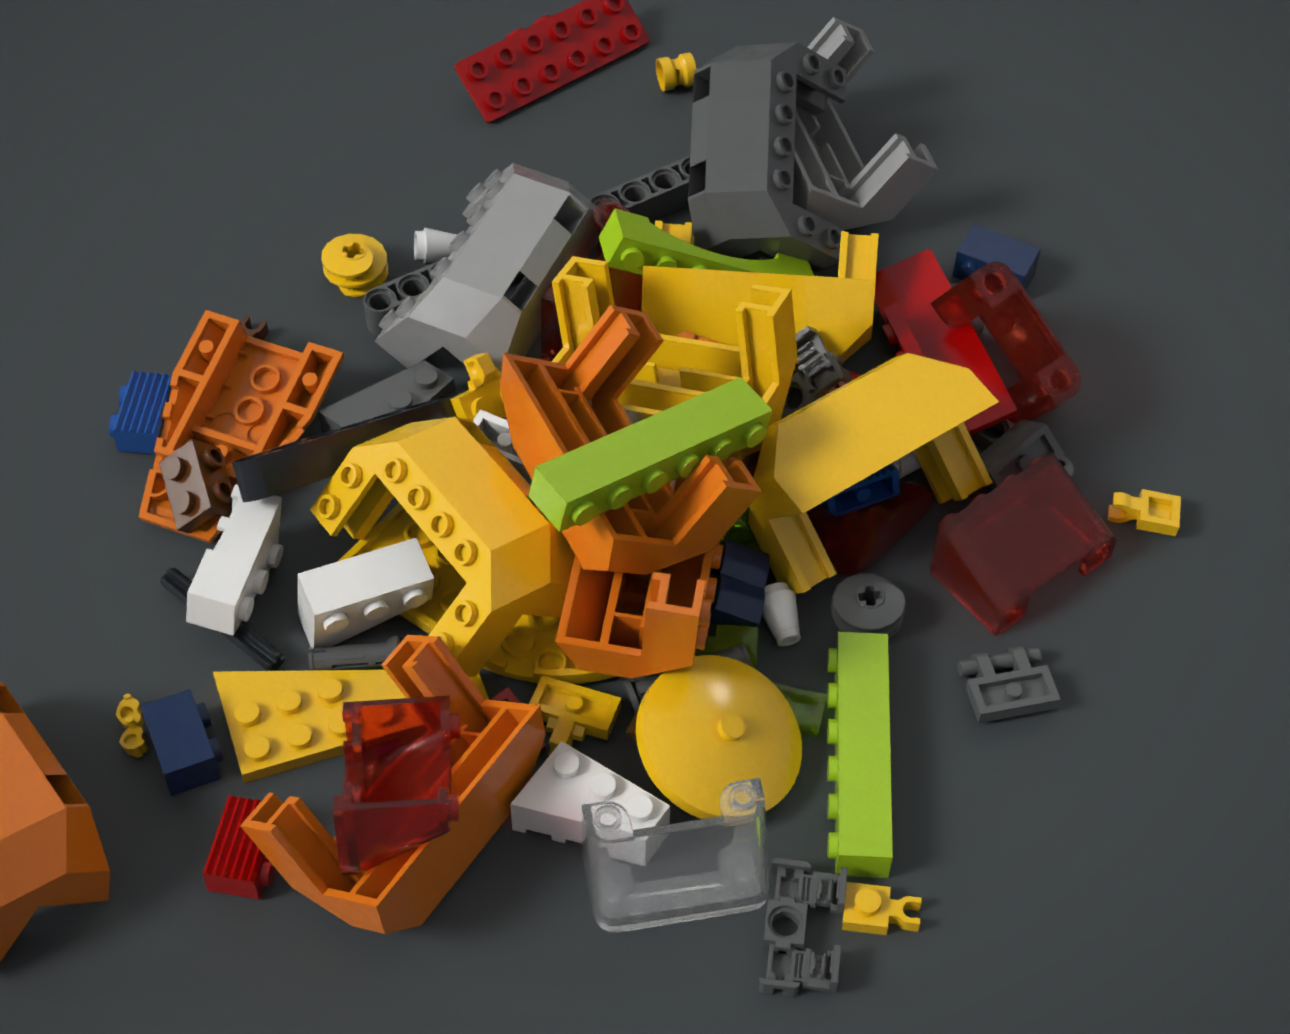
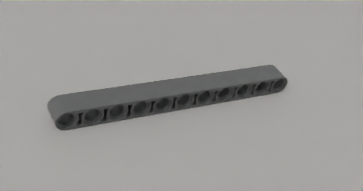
M690 156L587 198L602 211L600 234L614 209L648 217L650 223H653L655 220L658 221L688 208ZM600 240L597 242L595 247L601 245ZM439 261L372 288L364 295L363 304L366 326L370 333L378 336L383 330L379 327V323L391 309L396 311L407 297L410 296L415 299L427 290L435 278L431 275V271ZM519 271L512 283L524 278L525 275Z

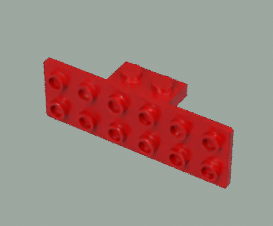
M584 0L553 16H550V14L544 15L526 29L520 27L512 31L505 37L506 39L458 61L454 65V69L485 122L490 124L647 45L650 42V38L628 0Z
M924 250L877 271L874 302L885 322L881 327L889 345L893 346L896 344L899 350L895 355L911 353L969 368L999 401L964 422L969 434L973 435L1018 414L1016 405L932 250Z

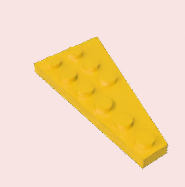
M385 670L213 672L244 783L367 748L375 743L421 732L427 728L425 722ZM478 673L476 677H469L484 699L489 700L480 674Z

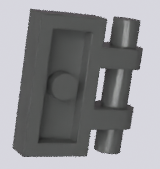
M1022 645L1008 647L1007 652L988 655L987 652L975 653L971 659L957 662L960 677L970 675L977 677L967 680L966 691L978 723L1059 708L1061 698L1048 665L1031 667L1030 665L1042 661L1041 651L1038 646L1025 649ZM1008 668H1011L1012 670L1010 672L995 674V671Z

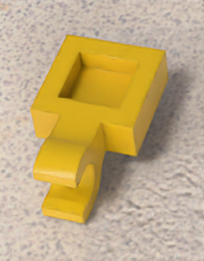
M1145 489L1141 490L1139 497L1123 492H1114L1113 503L1108 506L1107 520L1115 523L1137 520L1136 529L1175 537L1180 527L1181 496Z

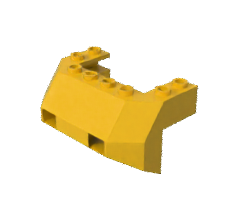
M655 220V226L694 245L693 223L685 222V225L663 224V221ZM841 231L838 277L643 266L641 310L646 312L659 334L676 336L684 331H688L699 337L721 344L739 347L735 309L740 302L752 303V285L759 284L792 289L795 333L797 334L807 325L817 329L828 351L840 355L844 362L871 340L879 233H871V236L852 235L849 232ZM798 358L796 360L794 371H799L797 367L801 365V363L798 362Z
M572 256L553 279L552 287L563 348L552 362L565 364L608 307L614 305L608 261ZM759 284L752 285V303L740 302L735 309L739 347L660 334L664 340L663 343L617 399L632 424L739 377H742L773 410L768 426L781 420L798 357L792 289ZM763 440L754 447L750 448L747 446L740 449L739 454H736L739 455L738 460L760 451Z
M911 353L902 354L767 427V434L763 440L753 477L762 492L750 505L748 524L762 552L769 554V566L778 583H787L790 590L798 594L805 593L822 580L836 575L837 573L806 512L914 451L939 504L951 498L954 501L963 500L979 488L992 483L964 422L999 401L969 368Z
M449 417L412 422L353 447L309 509L330 536L336 537L344 527L353 539L364 540L394 497L467 583L428 636L440 637L468 677H476L522 615L561 618L574 561L573 551L563 533L553 526L529 498L530 484L473 420Z

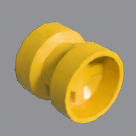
M690 52L679 54L675 59H670L669 57L656 59L657 80L663 92L674 90L678 85H683L684 87L694 86V71L697 68L694 57Z

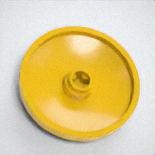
M717 655L695 656L693 666L663 672L648 688L638 709L636 740L642 763L649 777L661 793L673 804L690 815L722 824L742 823L753 820L777 805L788 794L796 781L802 760V740L794 712L781 691L766 676L743 662Z

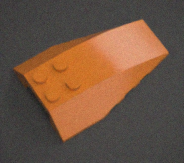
M205 310L172 373L169 402H165L162 415L164 423L160 438L157 437L154 448L156 457L153 469H149L139 511V519L211 544L221 532L217 530V524L222 515H214L190 533L178 531L159 462L191 439L219 447L225 458V467L230 484L234 488L235 484L238 485L232 461L295 442L312 423L343 361L344 353L312 342L307 343L303 353L248 336L240 320Z

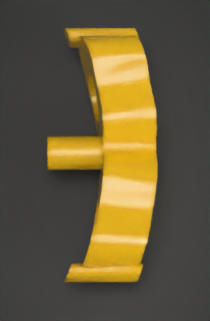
M126 693L123 696L124 699L119 703L115 715L123 728L126 729L119 743L128 755L138 758L143 756V753L148 750V746L145 743L147 736L142 729L145 722L141 717L142 709L139 701L133 698L131 694Z

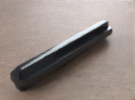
M169 568L166 574L161 577L160 583L187 605V592L192 581L176 568ZM242 621L234 636L220 632L267 671H278L285 661V656Z

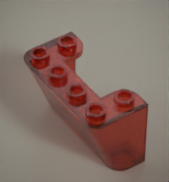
M1001 262L988 263L930 303L941 320L953 328L963 327L977 317H980L1021 379L1007 388L1018 411L1016 416L1008 419L1014 424H1017L1020 420L1032 421L1060 406L1079 391L1081 375L1013 271L1007 265Z
M1049 454L1045 457L1040 455L1029 464L1028 468L1016 476L1014 474L1007 476L997 488L988 494H979L971 501L968 507L957 514L950 513L943 518L938 525L939 533L933 550L930 573L991 633L997 636L1025 616L1033 591L1080 559L1078 572L1083 576L1112 557L1117 539L1054 454Z

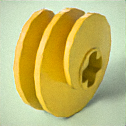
M363 234L341 235L328 242L322 250L321 260L324 276L330 283L339 286V289L345 296L354 298L364 297L369 290L386 282L389 273L387 253L383 245L373 237Z

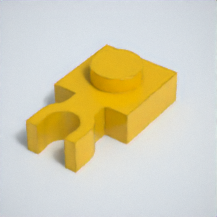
M846 882L842 930L887 935L888 923L896 924L902 930L918 932L920 918H910L904 914V911H919L922 897L905 896L899 900L890 899L891 887Z

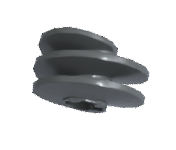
M856 574L845 578L837 585L833 594L831 613L834 623L842 632L888 634V638H892L900 630L904 621L906 601L904 593L889 580L875 574Z

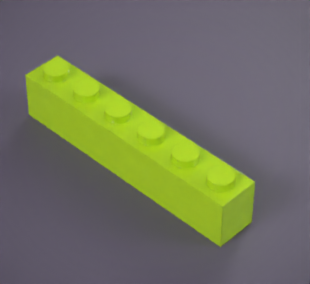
M739 377L535 466L528 496L559 532L575 525L582 526L592 520L594 516L610 509H619L627 504L629 500L644 493H654L664 484L679 477H688L706 455L718 456L723 461L740 449L758 445L767 434V426L773 410L742 377Z
M838 632L836 648H828L827 672L835 673V683H828L827 708H835V719H828L827 744L835 745V756H828L827 781L835 782V794L829 793L827 802V819L835 820V832H828L827 858L835 859V874H840L841 867L848 868L847 876L889 878L893 859L888 634Z

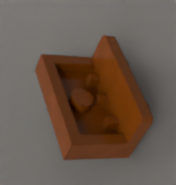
M191 439L159 462L178 531L190 533L216 514L230 517L232 513L233 498H231L233 488L225 467L224 455L219 447Z

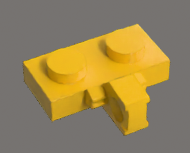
M489 353L474 354L463 360L470 377V381H468L469 390L450 399L456 416L474 420L481 409L500 418H505L506 412L500 389L501 372L498 368H495Z
M542 675L529 704L541 705L543 722L547 723L546 731L552 733L548 742L550 745L548 755L550 756L561 741L572 746L573 739L582 742L585 734L608 740L621 709V698Z

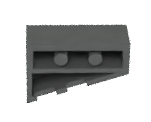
M424 360L319 410L321 432L325 433L455 393L454 378Z

